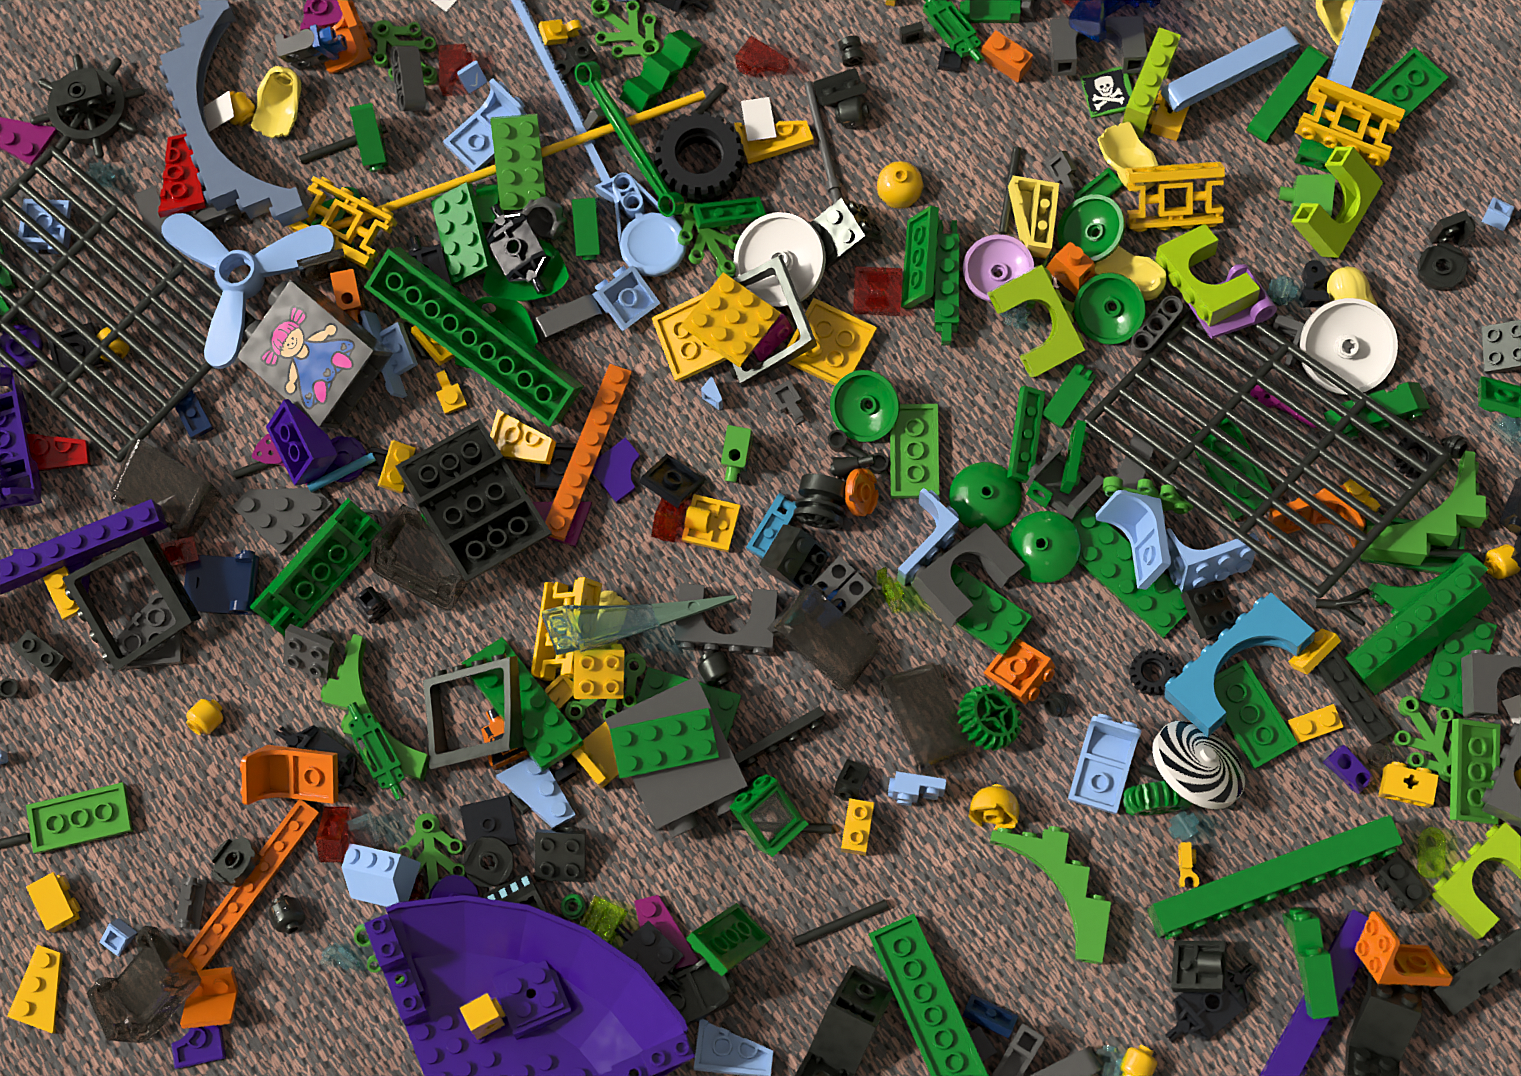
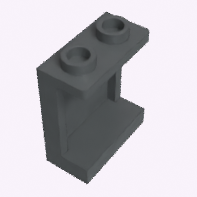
M1059 445L1054 451L1049 449L1042 458L1043 462L1040 465L1036 463L1028 472L1030 478L1026 486L1029 488L1031 483L1036 481L1053 493L1049 505L1072 521L1100 491L1104 479L1097 475L1092 480L1078 469V472H1081L1078 486H1073L1069 494L1060 492L1066 458L1061 455L1063 447ZM1035 490L1039 496L1045 498L1041 491Z

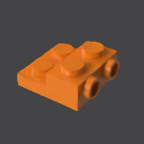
M1018 638L1004 658L998 654L983 673L985 677L1004 688L1006 693L1026 705L1029 700L1034 701L1037 699L1040 693L1039 688L1043 682H1049L1054 677L1055 665L1051 658Z

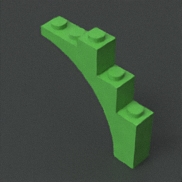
M1464 452L1459 461L1457 480L1453 491L1437 509L1411 522L1387 526L1361 555V559L1420 566L1424 558L1429 556L1430 545L1450 547L1454 539L1459 537L1460 527L1479 529L1484 520L1488 519L1489 506L1486 505V496L1478 495L1479 483H1476V476L1479 470V463L1475 461V452ZM1367 526L1364 533L1367 534L1374 526Z
M355 634L346 644L345 654L347 655L344 663L340 664L337 673L339 680L329 678L328 683L323 685L321 691L322 702L326 706L349 712L348 715H344L341 728L343 733L351 738L353 734L348 724L352 721L353 717L347 708L349 704L353 707L352 703L357 702L362 714L371 713L375 722H379L367 700L363 682V657L367 641L363 636ZM380 724L401 764L400 769L404 777L424 782L429 766V756L409 748L396 740ZM377 731L376 735L384 746L392 763L395 762L381 733ZM364 747L363 753L369 765L371 766V768L376 769L374 763L371 762L366 752V748Z
M1049 826L1048 829H1044L1041 838H1037V834L1031 832H1022V835L1012 834V830L1007 828H997V831L992 830L990 844L1008 848L1028 858L1040 867L1056 884L1067 903L1073 920L1076 939L1075 961L1101 965L1103 963L1111 902L1105 901V897L1100 895H1090V898H1086L1090 867H1085L1084 862L1070 860L1069 864L1065 863L1069 833H1065L1063 828Z

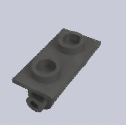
M194 877L183 878L175 928L200 930L208 880H199Z

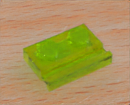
M886 567L877 570L876 583L877 585L882 584L881 592L891 612L894 613L901 609L902 595H904L898 581L893 582L891 576L887 578Z
M595 895L579 925L589 929L611 945L617 934L615 929L617 927L620 928L619 925L623 923L628 912Z

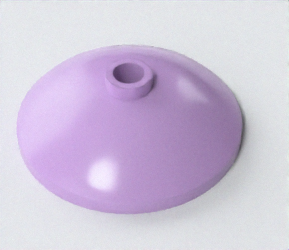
M990 235L978 240L966 253L963 262V276L967 286L976 296L991 302L987 292L1034 268V261L1030 251L1019 240L1007 235ZM999 271L1002 273V276L996 277L994 273Z

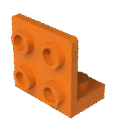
M233 967L182 972L181 981L186 1001L180 1022L181 1028H198L232 1023L238 996V985Z

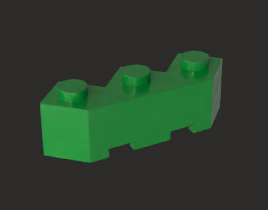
M682 29L670 32L663 41L664 47L662 51L650 55L644 60L642 65L644 68L640 76L627 79L622 85L623 91L619 99L636 112L641 113L652 109L658 102L656 100L657 96L662 91L667 92L679 79L677 77L679 72L683 68L688 69L695 61L702 44Z
M1406 382L1397 385V388L1393 391L1385 392L1384 389L1367 395L1400 419L1414 421L1423 416L1422 413L1430 409L1419 382ZM1350 400L1341 405L1349 410L1356 402ZM1367 407L1357 415L1378 431L1391 427L1389 422ZM1332 410L1323 413L1326 421L1333 427L1342 418ZM1351 423L1342 431L1343 434L1352 440L1358 438V433L1362 432Z

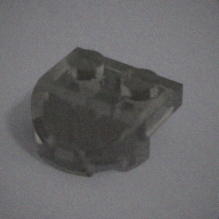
M343 248L296 260L302 282L312 284L313 286L332 282L330 273L348 270Z

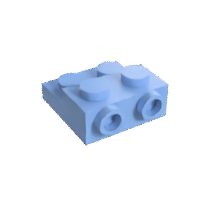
M23 199L22 209L69 249L71 233L35 201ZM48 200L70 219L72 204L69 200ZM20 220L18 237L36 253H39V249H43L52 254H59Z
M634 265L627 269L624 266L613 273L614 279L610 282L606 279L595 286L597 291L592 294L604 312H609L622 331L660 304Z
M896 771L895 778H890L888 797H893L892 799L897 800V804L912 806V802L917 803L919 793L923 794V798L938 800V796H944L946 779Z

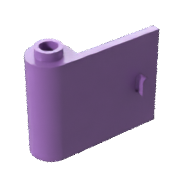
M1246 264L1233 266L1229 271L1227 280L1217 284L1228 282L1247 272L1260 288L1256 304L1209 327L1204 320L1198 317L1194 307L1188 303L1211 339L1266 321L1277 310L1273 301Z

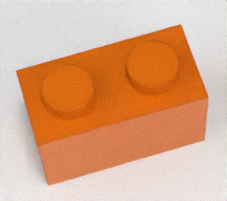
M997 30L993 32L982 46L981 54L985 57L984 61L1017 83L1020 82L1032 66L1033 54Z

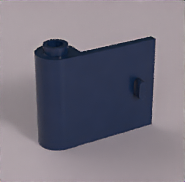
M242 550L235 557L188 554L184 589L198 612L232 615L254 614L250 606L256 597L260 557L255 555L256 552Z

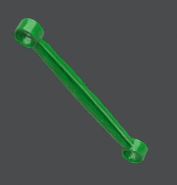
M594 61L579 63L575 69L577 82L582 86H589L624 146L658 195V209L660 213L665 217L680 215L684 210L683 197L678 192H670L639 138L601 83V69L599 65ZM587 68L589 69V72H590V78H589V79L587 78V75H586V69H587ZM669 198L673 202V211L669 206Z

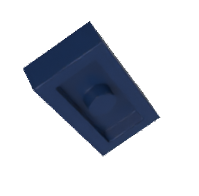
M192 389L175 406V409L190 438L195 440L214 430Z
M971 994L962 1017L1009 1038L1018 1015Z

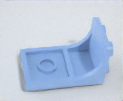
M493 78L489 81L490 94L485 103L443 141L444 145L471 172L481 170L495 158L491 117L526 115L523 109L525 107L523 102L517 96L513 98L508 93L509 90L501 81L497 83Z
M923 488L920 491L919 504L931 514L937 527L898 568L897 580L903 586L908 582L912 584L918 569L923 565H931V560L941 548L946 550L955 540L953 536L958 531L959 519L957 518V512L950 506L945 507L940 503L939 496L932 490L927 491Z
M1126 490L1116 491L1096 513V520L1113 524L1126 534L1132 547L1137 588L1147 590L1171 565L1168 535L1165 529V515L1163 514L1161 499Z
M1171 528L1166 529L1169 554L1171 555V565L1167 569L1170 572L1173 584L1178 585L1182 593L1194 588L1204 587L1207 583L1215 580H1224L1229 575L1237 572H1246L1252 567L1256 552L1239 539L1210 549L1195 550L1183 545L1176 538ZM1255 533L1249 534L1251 537H1253L1255 540L1259 542V539L1257 538Z
M1098 714V717H1092L1088 725L1068 801L1116 815L1133 753L1142 730L1138 729L1134 723L1123 721L1121 724L1112 721L1113 718L1108 715Z

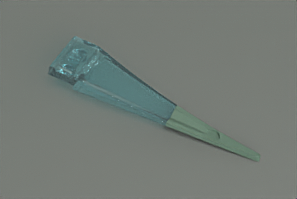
M730 595L690 601L638 605H564L543 610L542 618L556 655H561L577 650L584 652L735 602L737 596Z

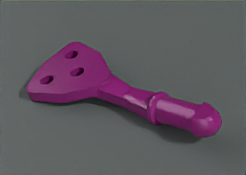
M1256 385L1251 391L1250 395L1257 398L1266 407L1280 409L1292 416L1294 420H1299L1311 428H1317L1260 386Z
M267 434L257 443L252 453V458L265 464H279L285 467L270 435Z

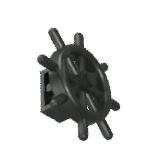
M74 54L72 60L75 71L53 82L44 78L39 79L38 85L51 92L47 104L48 113L32 117L30 123L36 126L52 122L57 131L62 135L56 145L60 151L64 152L70 141L79 144H92L95 157L102 159L104 152L101 141L111 137L120 128L131 134L138 133V127L125 120L128 111L127 100L145 95L146 90L143 87L124 91L118 80L114 77L122 65L120 58H114L107 70L104 71L97 68H84L81 56ZM109 86L114 91V94L106 96V87ZM115 104L113 113H110L101 108L104 106ZM76 115L69 127L61 119ZM96 117H100L106 120V122L98 127ZM86 119L89 130H78Z

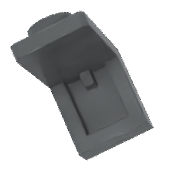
M1278 314L1272 329L1294 337L1292 344L1299 346L1305 324L1296 321L1293 316ZM1288 353L1284 365L1293 368L1297 358Z

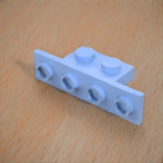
M362 310L360 314L363 319V327L393 352V355L381 370L386 381L385 387L390 395L404 398L407 394L400 375L415 367L418 363L403 323L396 322L382 330L377 314Z

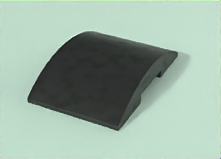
M480 419L396 465L397 471L418 508L466 583L552 535L529 496L525 494L506 464L503 455Z

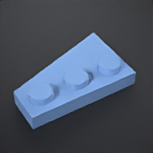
M531 757L496 775L497 780L506 785L515 796L523 800L550 827L561 826L575 818L574 811L549 768L542 772Z
M704 1019L699 1021L694 1062L695 1071L742 1076H771L773 1050L746 1038H741L730 1033L729 1030L708 1023Z

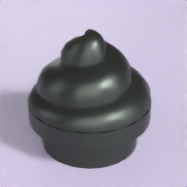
M1461 435L1449 436L1442 439V446L1450 453V458L1456 457L1460 459L1468 448V441L1464 440V437Z
M1052 692L1044 700V707L1049 715L1053 717L1062 716L1066 713L1070 700L1065 694Z

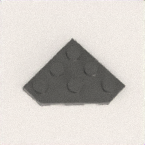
M309 488L249 489L232 505L281 556L334 506L319 490L311 493Z
M155 593L141 612H137L124 626L126 628L119 636L114 638L124 656L129 655L176 623L175 617L161 593ZM182 631L123 669L183 664ZM108 664L109 670H115L112 664Z

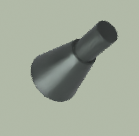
M873 454L860 458L834 457L833 463L830 464L831 472L834 477L837 476L838 479L842 480L849 476L854 469L875 464L876 460Z

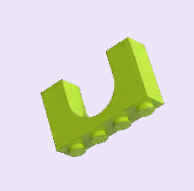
M1160 27L1128 101L1122 122H1130L1137 137L1140 138L1145 133L1163 80L1167 79L1181 38L1180 34Z
M1335 147L1325 164V167L1337 179L1342 189L1343 201L1339 214L1332 219L1320 204L1302 203L1291 220L1294 227L1322 257L1339 258L1383 184V181L1354 147Z
M1203 224L1158 246L1155 262L1165 270L1170 283L1179 289L1184 300L1194 307L1198 317L1204 320L1210 327L1256 304L1260 288L1247 272L1228 282L1217 285L1203 283L1190 272L1192 266L1216 255L1218 238L1206 224Z
M1043 265L1036 266L987 292L997 314L1004 313L1026 300L1039 302L1049 311L1052 319V329L1049 337L1041 345L1019 356L1030 377H1036L1085 350L1083 344H1085L1080 332L1075 331L1072 325L1074 323L1073 317L1068 310L1065 311L1061 303L1063 302L1062 295L1058 289H1054L1051 283L1052 276Z
M1506 822L1499 827L1494 824L1485 833L1488 838L1482 844L1477 841L1467 851L1470 856L1465 861L1462 859L1458 860L1450 868L1453 873L1447 879L1443 876L1433 886L1436 891L1431 896L1476 940L1482 938L1500 920L1479 900L1473 890L1472 876L1476 867L1484 861H1497L1507 866L1521 879V836Z

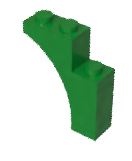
M1464 552L1445 572L1427 582L1398 587L1374 581L1368 590L1373 593L1371 598L1381 606L1386 603L1391 607L1390 613L1394 616L1437 580L1443 579L1461 563H1465L1478 580L1488 568L1470 553Z
M1304 907L1290 908L1289 912L1282 913L1297 959L1307 1014L1312 1019L1339 1016L1330 953L1323 948L1319 918L1310 911L1305 910Z

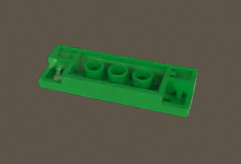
M347 498L252 603L250 608L284 637L285 630L290 624L302 628L387 532Z
M1461 563L1447 576L1437 580L1365 638L1363 643L1347 655L1345 659L1374 695H1377L1493 600L1484 584L1480 583L1465 563Z

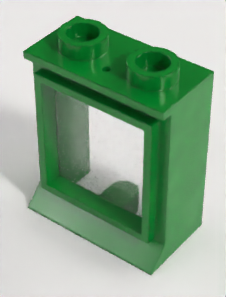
M767 774L757 778L753 785L746 792L738 795L735 798V802L729 806L757 848L771 857H774L809 825L781 788L778 780Z

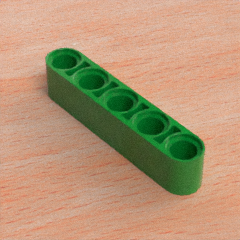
M1309 45L1252 119L1246 131L1266 144L1269 136L1275 133L1281 125L1282 119L1288 116L1294 108V103L1300 100L1306 92L1307 86L1312 84L1317 75H1319L1321 67H1325L1330 57Z

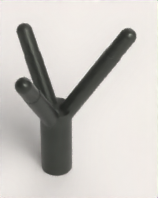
M1364 588L1340 599H1316V608L1337 609L1363 626L1364 621L1342 606L1362 604V599L1354 600V598L1369 592V590Z

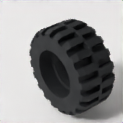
M693 111L691 116L686 117L685 114L678 116L677 122L671 120L667 124V130L663 129L661 131L659 141L656 142L655 147L656 168L670 189V192L681 194L684 203H688L690 200L695 201L697 204H702V201L711 203L715 202L717 197L722 200L727 197L728 190L733 192L737 187V181H740L742 169H744V148L739 133L734 132V126L730 122L725 124L723 117L720 115H716V118L712 117L711 112L704 111V115H698V111ZM705 143L716 148L720 152L722 160L714 170L704 174H695L688 172L680 166L678 155L685 147L691 144Z

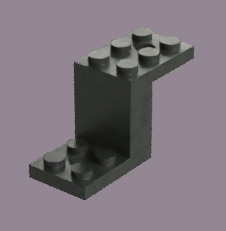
M851 965L829 1003L811 1046L794 1076H854L876 1028L894 995L891 985Z
M1368 971V990L1346 1039L1344 1076H1399L1400 1061L1422 1015V985L1378 984Z

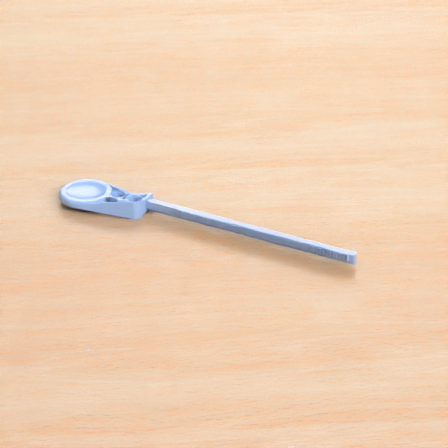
M510 0L577 134L587 132L583 126L584 119L581 116V112L574 102V98L567 88L564 79L561 80L560 71L554 69L555 61L548 47L545 46L541 33L524 0ZM594 139L582 143L602 182L595 185L597 194L615 205L619 247L624 262L628 267L634 265L642 276L657 277L674 270L679 266L686 253L687 245H681L677 240L679 232L683 228L673 216L665 217L661 213L653 212L645 214L643 199L659 211L658 202L631 175L619 173L615 177L610 178L594 147ZM622 185H629L627 189H619ZM631 204H639L637 208H629ZM621 209H623L628 218L632 219L623 232L620 217Z

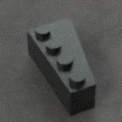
M1521 928L1509 933L1503 930L1492 938L1494 944L1488 948L1485 945L1481 946L1472 953L1474 958L1466 963L1463 960L1452 968L1454 973L1451 975L1453 979L1449 986H1435L1429 991L1447 1017L1454 1016L1481 997L1483 991H1488L1503 980L1502 977L1508 976L1521 968Z

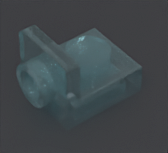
M1501 413L1489 426L1493 432L1510 446L1516 441L1521 443V420L1518 418H1512L1505 413Z
M337 942L333 945H328L321 954L323 958L320 960L323 966L328 967L338 957L336 963L346 971L349 968L357 971L363 964V962Z
M1103 1045L1102 1049H1096L1095 1055L1110 1058L1109 1063H1104L1102 1076H1119L1123 1054L1117 1053L1118 1048Z

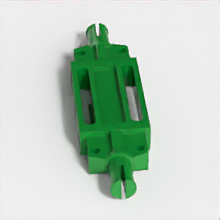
M925 0L923 12L928 17V22L953 51H956L961 58L970 55L977 64L982 63L985 57L978 51L981 48V41L976 37L977 32L954 4L946 0Z
M357 702L352 703L353 707L349 704L347 708L353 717L352 721L348 724L353 734L351 736L374 781H378L382 791L391 789L396 801L401 800L400 796L404 799L406 795L400 786V783L405 779L400 769L401 764L379 722H375L371 713L362 714ZM377 731L381 733L395 762L392 763L384 746L376 735ZM359 740L363 742L371 762L374 763L377 769L376 772H374L371 766L369 765L362 749L358 744Z

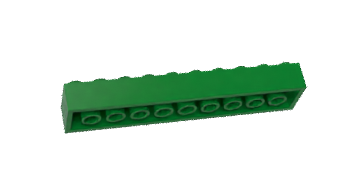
M400 247L387 249L364 287L548 427L560 424L584 387L567 372Z
M1387 815L1154 903L1147 909L1158 939L1165 936L1166 940H1170L1184 933L1183 929L1189 928L1191 932L1204 927L1208 923L1207 920L1211 918L1214 923L1231 915L1233 910H1236L1238 914L1251 909V907L1255 906L1256 901H1259L1262 905L1275 900V898L1279 897L1278 893L1283 892L1284 896L1299 891L1298 889L1303 888L1302 884L1304 883L1310 887L1322 882V880L1327 878L1326 875L1330 874L1331 878L1342 875L1350 870L1349 866L1353 865L1354 869H1358L1374 861L1373 857H1377L1378 861L1387 858L1393 853L1398 852L1396 847L1403 844L1391 815Z

